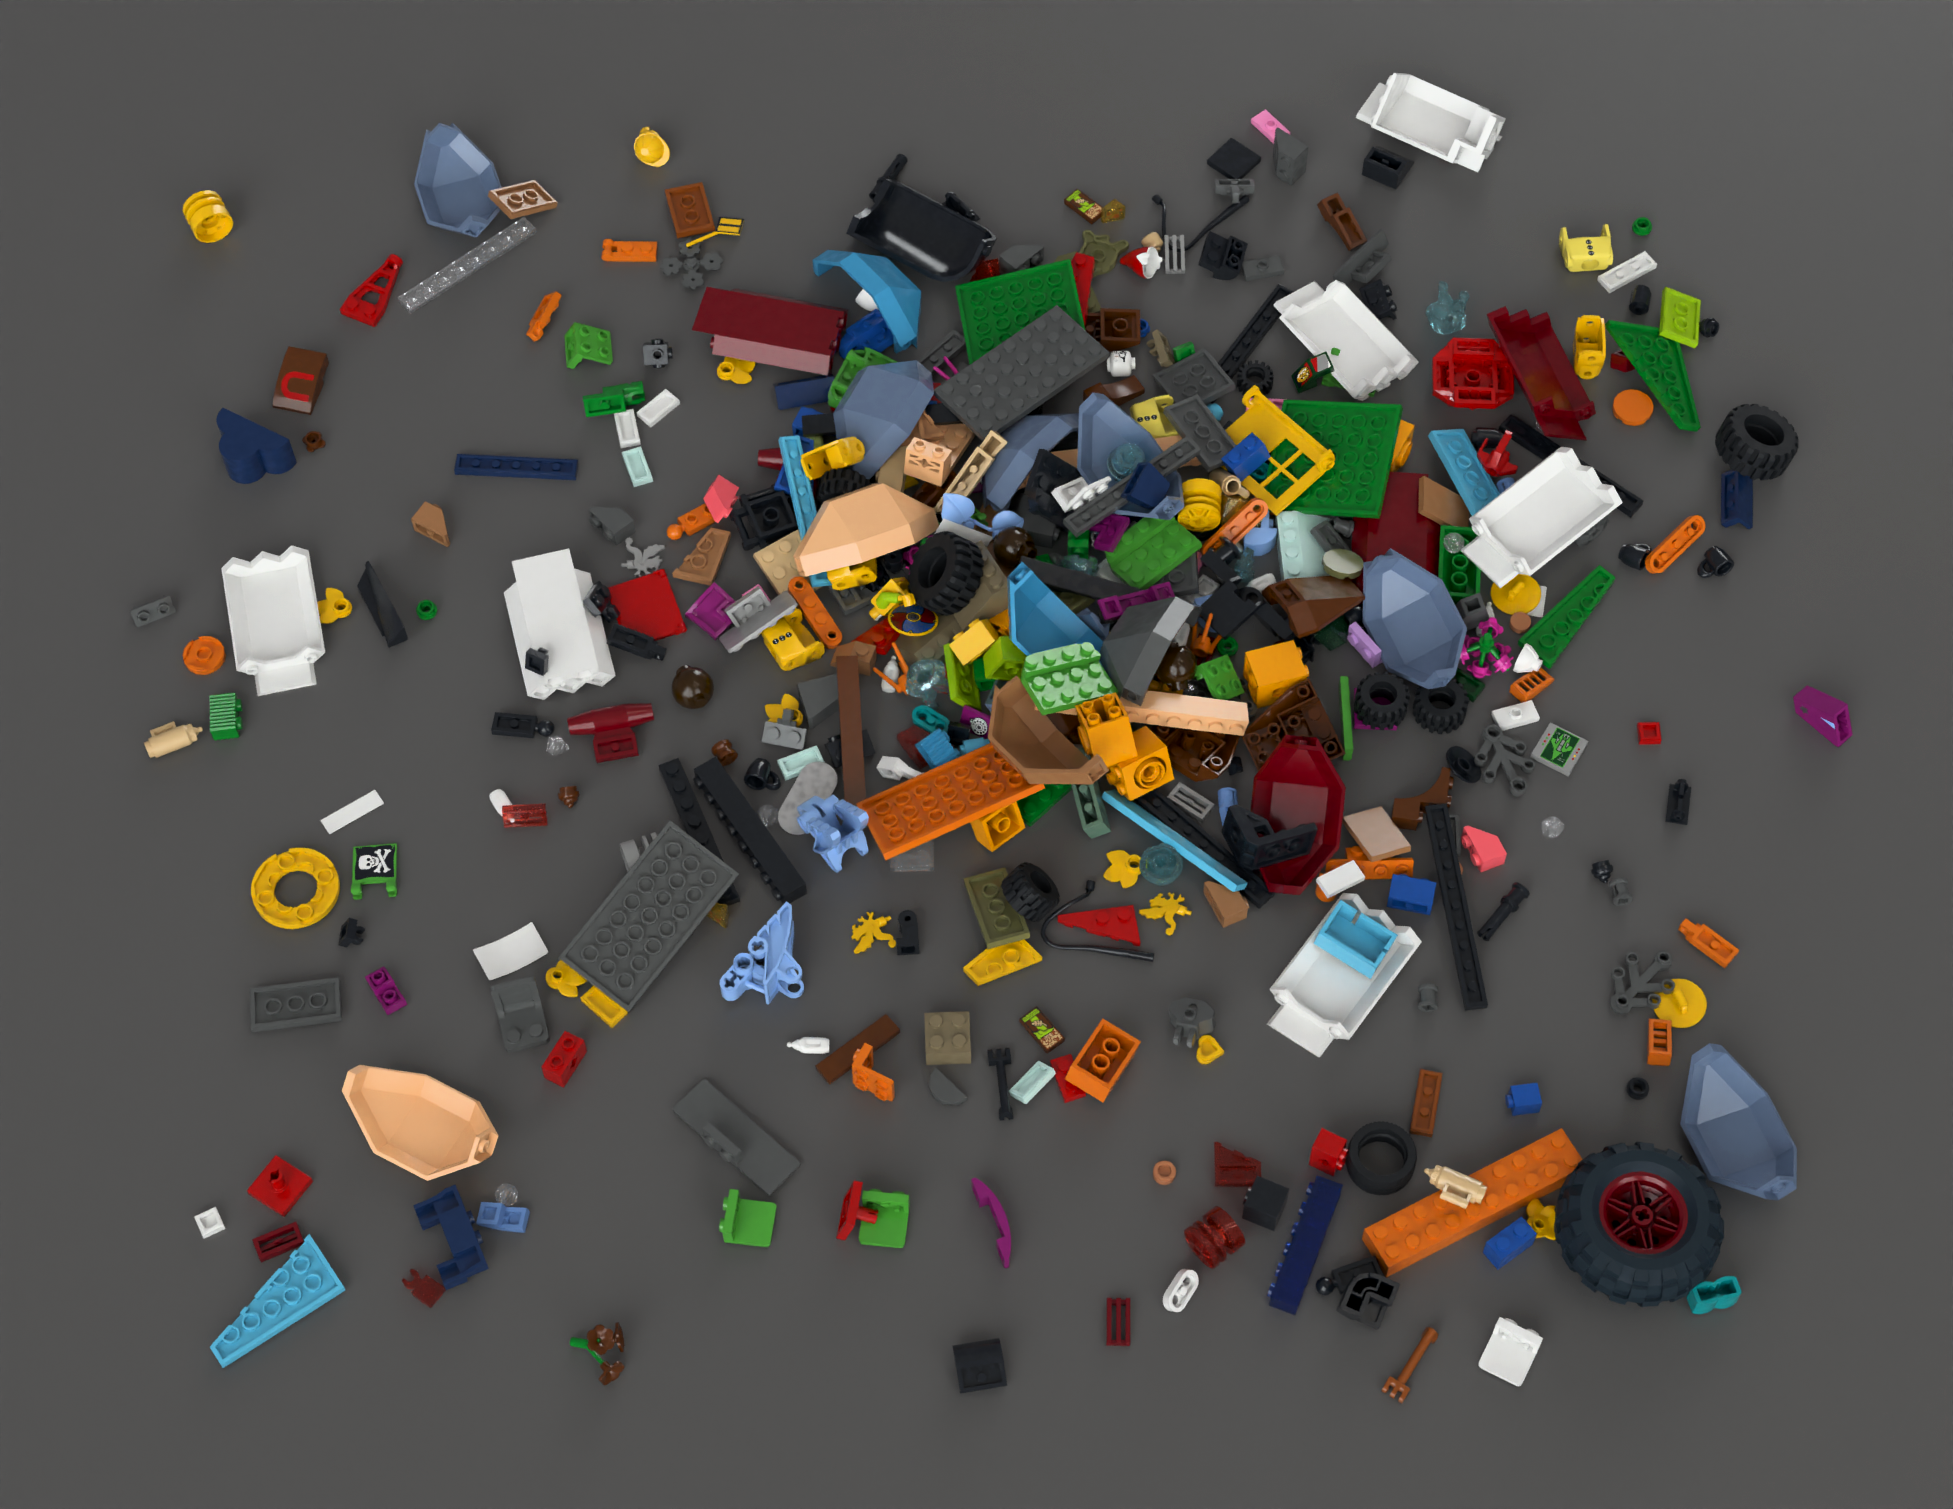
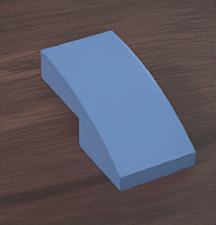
M481 1202L476 1224L491 1229L525 1233L530 1211L527 1208L505 1207L503 1203Z

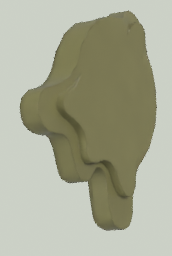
M1084 230L1082 232L1084 244L1080 248L1079 253L1094 257V278L1114 269L1119 255L1129 249V243L1126 240L1111 243L1110 236L1107 234L1095 235L1091 230Z

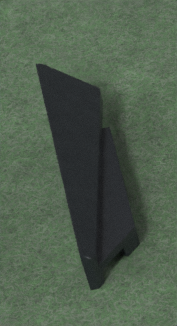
M367 561L365 564L366 569L357 587L382 637L385 636L387 645L390 648L408 640L400 617L370 562Z

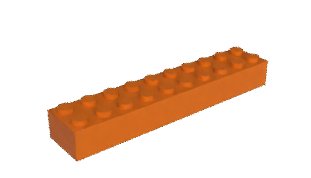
M1561 1128L1468 1175L1483 1182L1482 1185L1487 1186L1481 1204L1469 1202L1467 1208L1464 1209L1441 1199L1440 1195L1443 1190H1439L1365 1228L1362 1240L1371 1255L1376 1257L1382 1273L1387 1278L1528 1205L1533 1199H1540L1561 1188L1568 1174L1572 1173L1583 1159Z

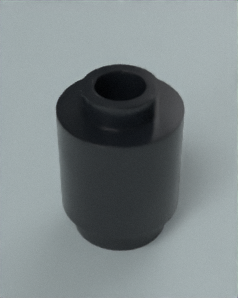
M1637 285L1632 290L1629 310L1632 313L1642 315L1649 311L1651 300L1649 287Z
M1476 427V430L1472 431L1471 443H1475V448H1480L1484 440L1488 438V444L1485 448L1495 449L1502 439V432L1496 428Z

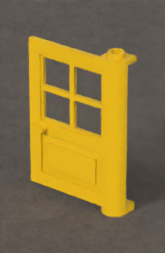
M1254 385L1242 398V403L1249 409L1225 431L1236 445L1253 433L1265 444L1269 453L1285 439L1299 449L1282 465L1270 457L1268 461L1278 469L1261 484L1250 475L1241 482V485L1255 498H1261L1265 501L1268 509L1277 516L1326 471L1332 469L1335 464V456L1331 449L1327 450L1267 399L1260 392L1259 388ZM1303 453L1315 465L1297 480L1285 468ZM1225 465L1221 466L1222 469L1227 471ZM1282 472L1294 484L1276 499L1264 487Z

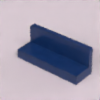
M833 374L773 384L778 409L783 410L828 402V391L834 380Z
M1736 470L1724 472L1721 474V525L1727 528L1741 523L1747 529L1753 528V479H1750L1749 476L1744 477L1740 475V472Z

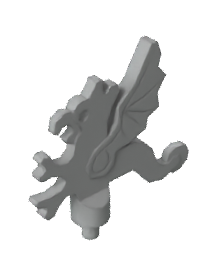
M626 538V549L634 554L635 560H626V563H621V567L637 569L638 571L634 574L635 577H641V571L645 575L651 574V572L647 571L648 568H656L655 571L659 570L660 563L663 560L657 554L665 549V545L654 544L653 546H648L647 549H644L642 556L641 550L630 546L633 543L632 538Z

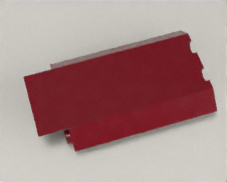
M706 287L692 330L714 334L710 342V348L713 349L712 354L828 376L832 373L834 355L839 351L841 333L846 329L849 309L739 289L728 291Z
M1506 306L1488 313L1489 326L1544 435L1547 437L1587 441L1578 421L1589 419L1592 415L1596 414L1594 402H1590L1551 326L1548 313L1545 312L1530 318L1527 309L1509 316Z
M1389 472L1380 519L1353 517L1352 552L1359 555L1363 562L1373 561L1377 556L1385 555L1391 548L1438 577L1440 524L1418 513L1419 478L1423 476L1428 478V474ZM1362 572L1359 577L1351 579V581L1363 593Z

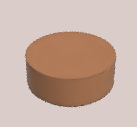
M1523 612L1514 613L1510 618L1509 626L1515 633H1526L1530 629L1531 618Z
M1169 1161L1156 1163L1153 1168L1154 1180L1161 1185L1172 1183L1176 1177L1175 1166Z

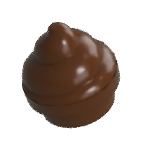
M577 786L559 788V800L563 801L564 805L572 808L574 802L580 796Z

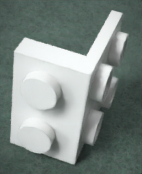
M1107 476L1088 485L1084 478L1080 477L1055 488L1051 494L1065 513L1072 509L1076 511L1084 506V504L1096 498L1098 494L1108 489L1109 486L1107 484L1112 479L1110 476Z
M1499 1317L1478 1366L1515 1386H1521L1543 1338L1536 1331L1524 1329L1509 1318L1503 1319Z

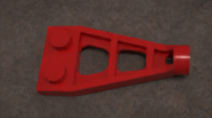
M390 254L385 263L348 296L339 309L340 313L375 327L386 311L399 269L403 264L402 259L395 254ZM380 277L389 279L385 288L374 283ZM369 291L380 294L379 300L375 305L361 299Z

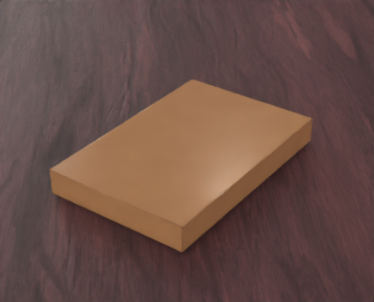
M535 180L490 190L488 193V197L510 219L554 209L558 203Z
M1426 476L1419 478L1418 513L1440 525L1469 526V510L1460 495Z
M1382 806L1347 815L1342 819L1343 825L1370 862L1411 851V845Z

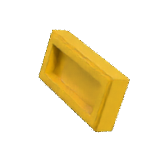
M594 986L580 997L581 1002L611 1028L628 1014L624 1008Z

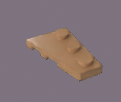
M711 527L696 544L694 551L684 558L683 564L673 571V577L711 586L720 568L731 538V532Z

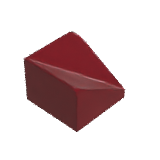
M1622 350L1611 354V368L1625 373L1635 369Z

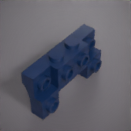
M456 1184L445 1188L430 1199L413 1205L423 1230L441 1224L453 1254V1259L436 1265L446 1290L468 1282V1277L489 1269L479 1245L484 1242L479 1230H473L472 1224L476 1222L471 1210L466 1212Z

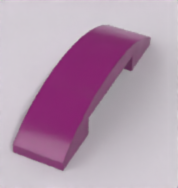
M1165 582L1142 591L1118 597L1115 595L1099 599L1097 602L1104 620H1116L1121 617L1127 607L1175 597L1170 582Z
M976 1177L972 1178L971 1186L979 1207L989 1205L1002 1238L996 1239V1249L1004 1268H1008L1011 1260V1233L1008 1219L994 1193Z

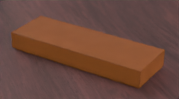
M1420 1069L1409 1133L1432 1137L1443 1073Z

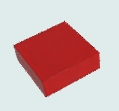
M1638 722L1639 744H1661L1659 722Z

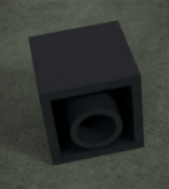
M1257 1176L1252 1188L1249 1187L1245 1195L1242 1218L1275 1231L1287 1203L1289 1188Z

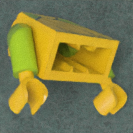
M905 577L890 579L871 599L874 607L869 611V615L874 620L878 621L882 616H888L889 612L898 605L903 604L904 607L916 604L914 595L908 590L909 582Z

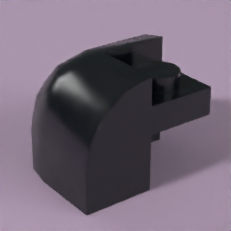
M1371 1272L1359 1274L1352 1278L1345 1287L1336 1311L1351 1320H1357L1372 1328L1379 1329L1386 1309L1392 1306L1400 1284Z

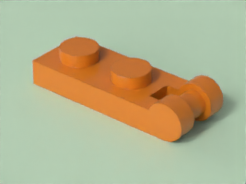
M603 240L602 247L604 250L602 251L601 258L604 261L656 262L658 245L655 241Z

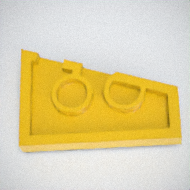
M1024 939L985 949L963 967V972L977 986L1038 963L1042 961V956Z

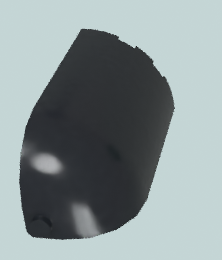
M884 179L877 195L873 199L875 204L870 209L866 207L861 213L854 215L846 233L921 274L942 282L962 279L978 268L986 257L990 255L997 240L995 234L984 226L895 179Z

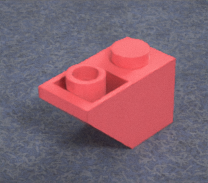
M719 474L703 498L714 521L719 523L722 517L727 518L733 508L731 507L738 499L736 493L739 487Z
M1471 826L1463 828L1460 838L1461 843L1470 852L1471 861L1474 866L1478 867L1480 872L1505 863L1507 853L1496 835Z

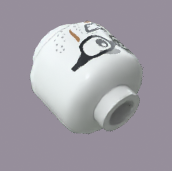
M1112 351L1107 359V372H1111L1113 377L1130 376L1131 369H1135V357H1131L1129 351Z

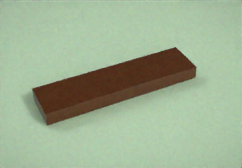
M885 1014L815 1065L816 1070L830 1085L852 1069L853 1056L858 1048L861 1049L864 1043L873 1046V1052H875L900 1033V1029Z

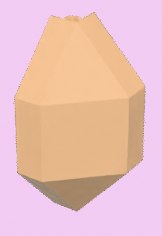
M874 483L824 501L793 557L799 576L806 577L862 563L915 544L935 532L939 527V523L933 508L884 483Z
M358 1065L347 1072L342 1092L374 1154L427 1181L481 1163L492 1156L498 1134L481 1103L474 1098L426 1074Z

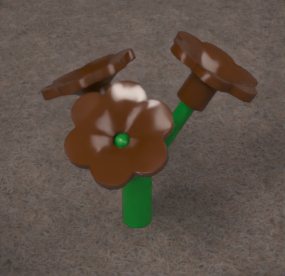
M619 1322L615 1323L614 1334L611 1329H605L603 1325L599 1324L593 1330L587 1332V1339L577 1337L570 1339V1346L587 1349L601 1364L600 1368L604 1373L600 1376L599 1381L603 1385H607L619 1377L620 1372L623 1371L625 1366L620 1361H616L611 1365L599 1356L612 1349L614 1343L618 1345L620 1352H624L625 1343Z

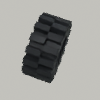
M1252 360L1248 361V365L1246 363L1242 364L1237 375L1239 392L1243 391L1242 395H1244L1251 387L1256 385L1264 396L1269 394L1273 387L1274 378L1273 370H1270L1269 365L1265 367V362L1263 361L1261 364H1258L1259 360H1255L1254 364H1252ZM1252 376L1260 377L1263 381L1259 383H1253L1249 381L1248 378Z

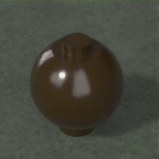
M1016 526L1007 527L1001 530L993 540L994 555L1006 567L1016 568L1019 565L1021 556L1036 559L1037 557L1034 540L1029 532L1023 528Z
M1178 642L1171 643L1156 671V675L1164 684L1170 685L1172 691L1189 688L1188 682L1194 678L1197 671L1196 657L1186 646H1179Z
M689 665L681 666L676 671L671 687L676 702L688 709H698L705 706L711 700L714 692V684L710 675L701 668Z

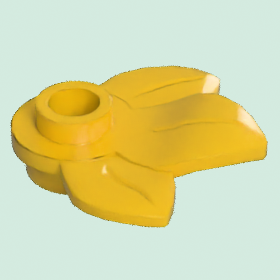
M725 357L724 362L720 363L717 368V375L722 380H731L736 384L749 383L752 381V377L749 374L753 371L755 362Z
M326 588V599L317 602L320 623H332L338 618L347 617L352 612L351 602L344 598L343 592L335 588Z
M785 693L783 695L781 704L765 705L766 714L770 718L768 721L777 723L778 718L782 719L783 710L788 708L794 710L793 718L796 719L793 721L797 722L796 727H799L803 722V715L798 710L799 702L789 694Z
M1123 850L1108 852L1106 856L1112 865L1105 871L1103 877L1110 882L1120 881L1122 888H1129L1137 882L1138 875L1144 871L1145 862L1139 855H1129ZM1133 864H1135V865H1137L1138 867H1137V868H1132V867H1130V866L1133 865Z
M561 960L557 963L556 967L550 968L545 975L548 986L558 989L566 997H577V986L587 982V980Z
M1537 1198L1533 1199L1526 1208L1528 1216L1526 1222L1537 1233L1536 1238L1546 1237L1550 1240H1556L1554 1232L1555 1206L1549 1205L1544 1207Z

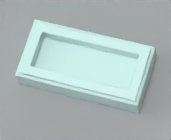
M641 446L623 451L622 457L633 487L653 482Z
M817 745L777 760L785 781L799 776L801 770L812 762H824Z
M1038 1060L1009 1090V1093L1013 1098L1027 1104L1049 1082L1056 1072L1054 1068Z

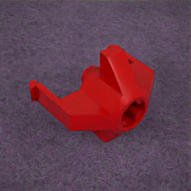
M1506 430L1495 450H1492L1491 454L1483 451L1488 444V438L1484 440L1477 452L1478 460L1489 475L1500 477L1517 473L1518 466L1509 463L1510 453L1506 451L1513 432Z

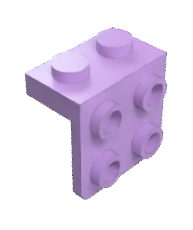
M1357 622L1349 625L1347 640L1372 668L1382 663V650L1374 643L1369 634H1366Z

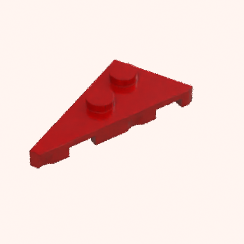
M887 617L851 642L859 641L876 646L877 654L886 655L892 647V642H895L901 633L895 631L890 626Z
M1133 905L1057 915L1058 923H1062L1064 926L1071 928L1076 926L1086 929V932L1110 937L1116 941L1121 939L1132 942L1133 946H1140V937Z

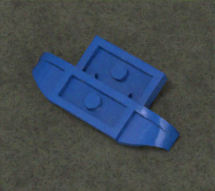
M874 309L846 329V334L840 342V357L845 359L851 349L864 350L865 347L881 353L894 344L893 334L879 310Z

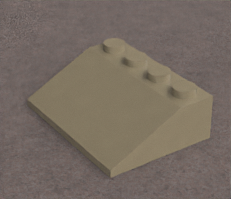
M982 540L975 543L980 549L984 561V567H982L983 577L980 578L981 584L976 589L974 598L969 600V604L966 607H962L961 611L953 614L964 633L970 629L968 625L978 618L979 620H989L1008 609L1007 578Z
M937 614L938 625L929 634L922 636L900 634L895 641L903 658L928 680L934 677L942 665L946 663L943 645L952 643L954 641L953 637L963 631L953 614L948 616Z

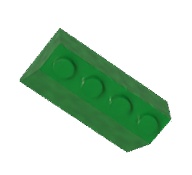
M1441 525L1438 577L1442 579L1456 605L1461 599L1480 593L1481 570L1460 551L1478 535L1474 533L1472 527Z

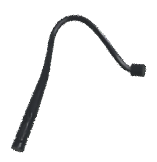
M1156 194L1152 200L1157 205L1160 204L1162 206V238L1164 241V235H1166V205L1162 202L1163 199ZM1244 195L1239 199L1240 203H1233L1210 222L1189 245L1184 247L1185 251L1194 246L1213 227L1248 203L1249 198Z
M1087 880L1086 893L1057 909L1045 920L1041 928V936L1044 942L1056 949L1092 951L1150 962L1154 960V953L1094 945H1058L1048 940L1045 930L1049 922L1066 908L1088 897L1095 888V881Z

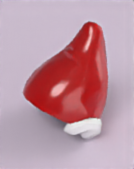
M1154 247L1137 248L1120 259V264L1128 266L1143 279L1152 278L1157 269H1160V263L1162 262V257H1159Z

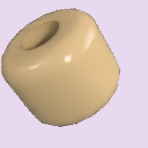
M1157 232L1146 235L1141 241L1143 247H1154L1157 252H1160L1163 246V241Z

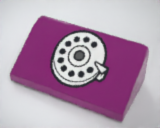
M965 705L959 723L971 725L970 733L983 737V739H988L990 716Z

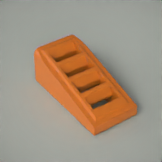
M1540 667L1538 672L1534 670L1528 672L1512 683L1509 692L1521 703L1530 701L1554 682V678ZM1537 674H1540L1545 680L1543 681ZM1532 678H1534L1535 680H1537L1540 684H1537L1536 682H1534V681L1532 680Z
M1649 1018L1647 1064L1669 1066L1672 1058V1020ZM1654 1029H1664L1666 1032L1654 1031Z

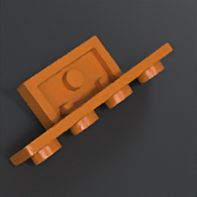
M1359 846L1345 848L1346 859H1330L1325 865V873H1328L1354 860L1365 875V879H1392L1393 874H1405L1413 878L1414 861L1413 858L1389 857L1370 862Z

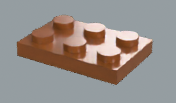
M702 182L665 190L677 239L715 231V225Z

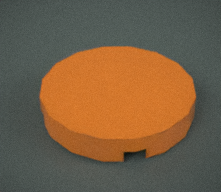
M1630 389L1617 394L1613 401L1612 411L1617 419L1622 420V423L1638 426L1646 423L1651 418L1654 405L1647 394L1639 390Z
M201 636L195 641H190L184 648L182 655L185 666L190 672L197 675H207L220 669L225 662L226 653L224 646L218 639L212 636Z

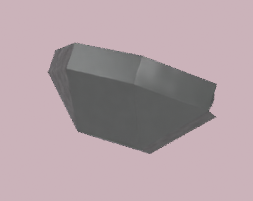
M1171 597L1126 608L1103 641L1099 652L1101 664L1117 688L1119 699L1123 697L1139 706L1143 704L1149 685L1171 642L1185 622L1195 626L1203 607L1185 598Z

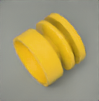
M205 190L197 192L190 196L183 204V214L196 239L200 242L212 243L219 241L232 230V217L225 208L220 195L215 191Z
M1195 478L1183 482L1184 507L1178 512V522L1187 530L1196 532L1210 531L1216 528L1221 520L1222 489L1219 484L1203 478Z

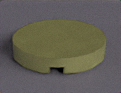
M1331 549L1322 558L1323 569L1332 577L1338 579L1350 577V579H1355L1363 572L1364 562L1362 558L1352 551Z

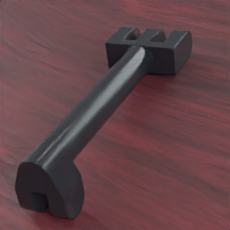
M1001 1048L996 1049L997 1057H993V1051L990 1049L987 1050L989 1066L996 1065L1001 1104L999 1119L1001 1121L1004 1120V1117H1008L1011 1120L1013 1119V1110L1009 1102L1005 1065L1011 1064L1010 1048H1005L1006 1056H1002Z

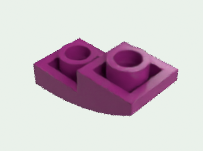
M384 966L365 976L367 983L387 1015L407 1005L405 998Z

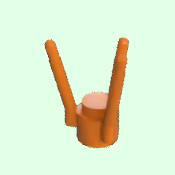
M1212 613L1208 616L1203 634L1198 638V621L1193 626L1190 649L1198 657H1207L1208 654L1212 655L1215 646L1222 638L1218 634L1211 644L1210 638L1207 637L1213 617Z
M892 642V646L900 661L898 665L903 672V675L898 678L899 684H896L876 667H873L872 670L893 686L898 693L904 692L905 695H910L919 688V684L911 674L896 643Z

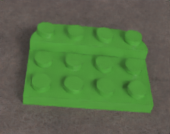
M865 347L864 350L853 351L851 349L830 386L828 405L836 409L858 371L867 366L896 363L897 361L868 347Z
M1144 517L1124 532L1113 553L1105 551L1109 567L1115 576L1125 585L1145 590L1198 551L1202 544L1200 540L1176 521L1175 517L1171 520Z
M1089 642L1041 651L1028 655L1025 658L1020 679L1042 716L1075 708L1076 705L1103 697L1106 694L1115 692L1118 694L1117 688L1099 662L1100 653Z

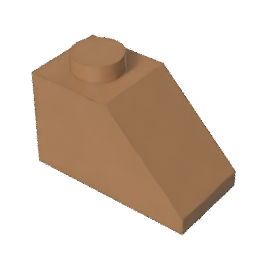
M425 501L411 518L414 531L449 547L450 541L442 509L436 504L432 505Z
M859 641L837 646L830 666L836 667V656H858L859 674L871 676L872 668L877 660L876 646Z
M1211 881L1204 882L1203 893L1223 928L1247 918L1249 904L1244 896L1241 897L1239 891L1232 892L1223 885Z

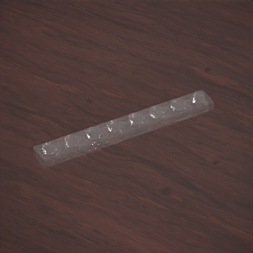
M525 217L521 218L397 297L398 302L409 314L413 313L536 234V228Z

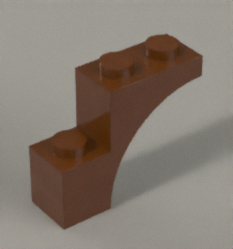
M1442 767L1437 782L1423 794L1411 798H1394L1391 820L1397 828L1416 831L1417 824L1422 823L1425 806L1447 803V807L1450 808L1452 795H1448V789L1452 790L1454 777L1450 776V768Z

